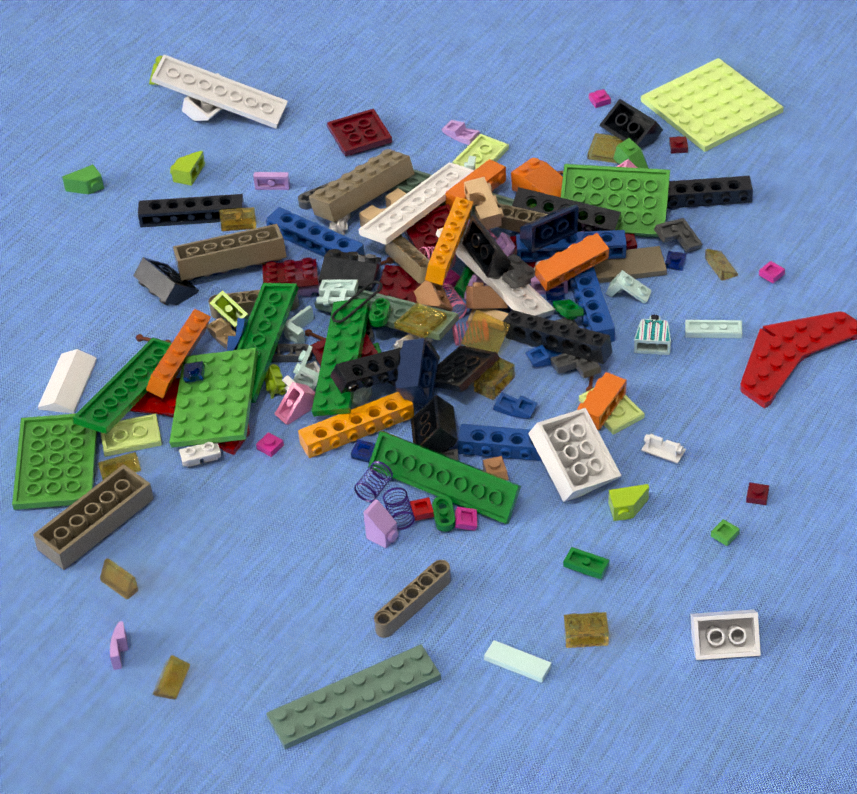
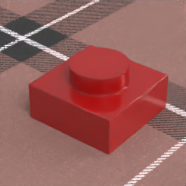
M429 497L410 501L415 521L434 517Z

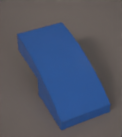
M237 318L236 336H228L227 351H233L238 348L248 322L247 319Z
M543 345L525 352L533 367L552 365L551 357L563 354L545 349Z
M501 392L494 404L493 410L513 417L530 419L538 403L521 395L519 399H516Z

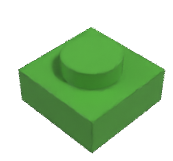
M724 519L711 531V537L726 546L740 534L738 527Z

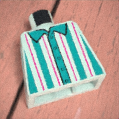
M655 314L651 315L649 319H642L635 335L634 353L670 355L671 338L668 321L661 320L660 316Z

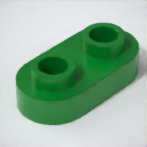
M378 298L372 303L369 321L373 327H381L388 323L391 312L389 300Z
M447 496L436 497L432 502L435 526L440 531H450L455 527L452 500Z

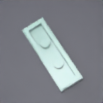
M685 320V338H742V320Z
M493 640L484 655L485 661L541 683L551 669V662Z

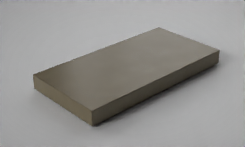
M660 246L626 250V258L606 259L593 266L599 283L611 282L622 270L635 279L667 275Z

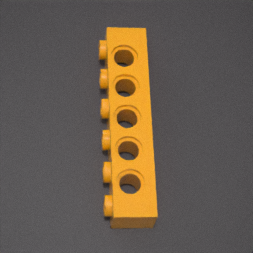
M456 197L428 263L426 281L443 285L469 222L473 201Z
M395 392L351 409L350 413L339 414L298 430L300 445L308 458H312L413 418V403L403 399L399 392Z

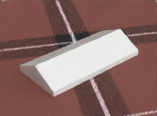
M78 349L62 353L39 403L38 410L75 414L97 358Z

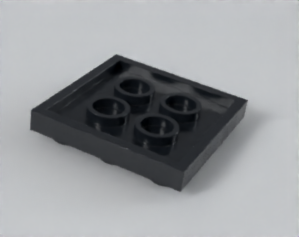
M460 345L438 364L435 387L457 392L467 390L470 384L479 379L487 369L491 368L500 359L497 352Z

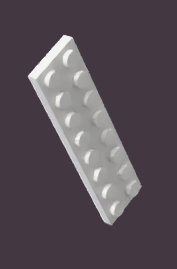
M163 55L151 82L273 128H277L288 102L282 98L167 55Z
M449 162L359 229L360 236L387 245L446 200V191L474 170Z
M466 227L456 255L487 286H490L512 310L542 318L553 315L555 309L529 284L513 289L502 280V276L487 278L462 244L467 230ZM443 228L437 229L436 236L438 238Z

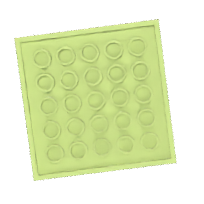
M719 58L641 96L642 103L704 152L783 113L784 109L781 104Z

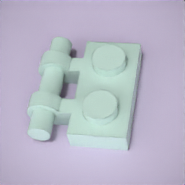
M322 280L318 291L319 296L323 297L316 298L317 304L330 306L337 301L349 300L357 292L358 280Z

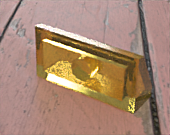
M254 207L219 210L222 231L256 228Z
M705 250V259L721 281L738 276V273L722 251Z
M136 452L98 462L102 479L107 478L123 464L134 472L141 471Z
M106 558L101 571L100 581L125 599L131 598L138 592L135 577Z
M171 655L163 667L152 695L175 700L190 664Z

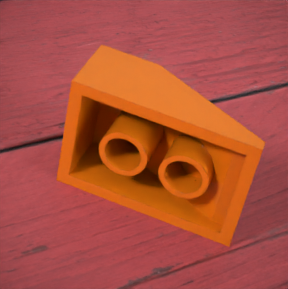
M531 158L511 172L513 191L517 192L518 187L561 197L563 176L547 162L538 158Z

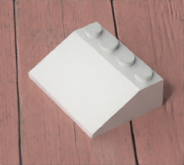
M586 408L538 422L528 433L563 502L581 497L622 476Z

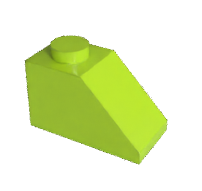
M197 151L176 160L170 168L173 182L193 185L205 166L203 151Z
M223 290L210 302L211 306L234 329L237 328V318L249 320L250 316Z
M648 484L609 490L608 503L613 521L631 519L636 516L649 500Z

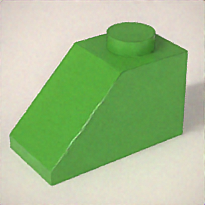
M630 138L616 146L613 159L619 165L629 159L637 168H648L641 148Z
M93 164L62 176L66 192L89 195L104 189L102 176Z

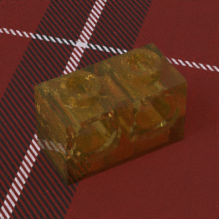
M502 358L498 359L491 368L487 369L479 379L474 381V391L494 400L515 378V365Z
M606 612L564 615L566 648L608 646L609 631Z

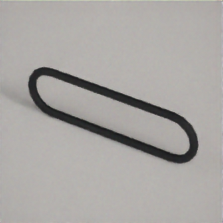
M380 281L369 282L332 314V320L336 323L346 321L380 292L382 283ZM375 283L380 285L377 291L344 319H334L340 310L368 286Z

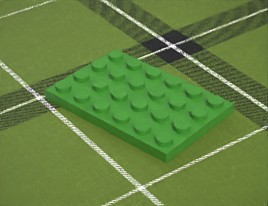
M564 164L561 198L621 212L622 220L618 230H625V234L659 237L654 228L657 224L666 222L670 170ZM583 216V217L580 218V220H586V219H587V217H585V216ZM598 221L596 224L601 225L604 221Z
M256 348L187 356L182 365L169 441L172 448L201 445L206 442L219 443L246 440L258 356Z
M75 414L21 418L12 500L13 509L72 505L94 488L97 431L74 424L73 416Z

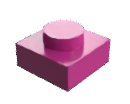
M604 89L589 93V100L595 108L611 104V98Z
M772 261L759 270V276L771 283H775L785 275V269Z
M450 268L443 284H450L454 288L460 276ZM443 286L445 289H448L447 291L452 289L451 287Z
M269 432L256 443L257 450L270 457L284 446L282 439Z
M457 507L455 510V527L475 531L477 528V509Z

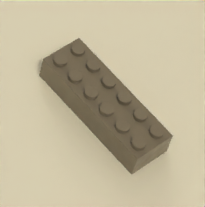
M386 149L380 155L370 158L363 165L356 166L353 171L343 174L336 181L329 182L326 187L316 190L314 194L309 196L314 215L336 222L415 174L410 156Z
M277 224L173 246L181 280H193L195 277L200 276L207 277L213 273H225L231 269H243L249 265H261L267 261H279L287 257L284 239Z
M123 464L35 532L33 536L37 550L65 570L154 499L151 484Z

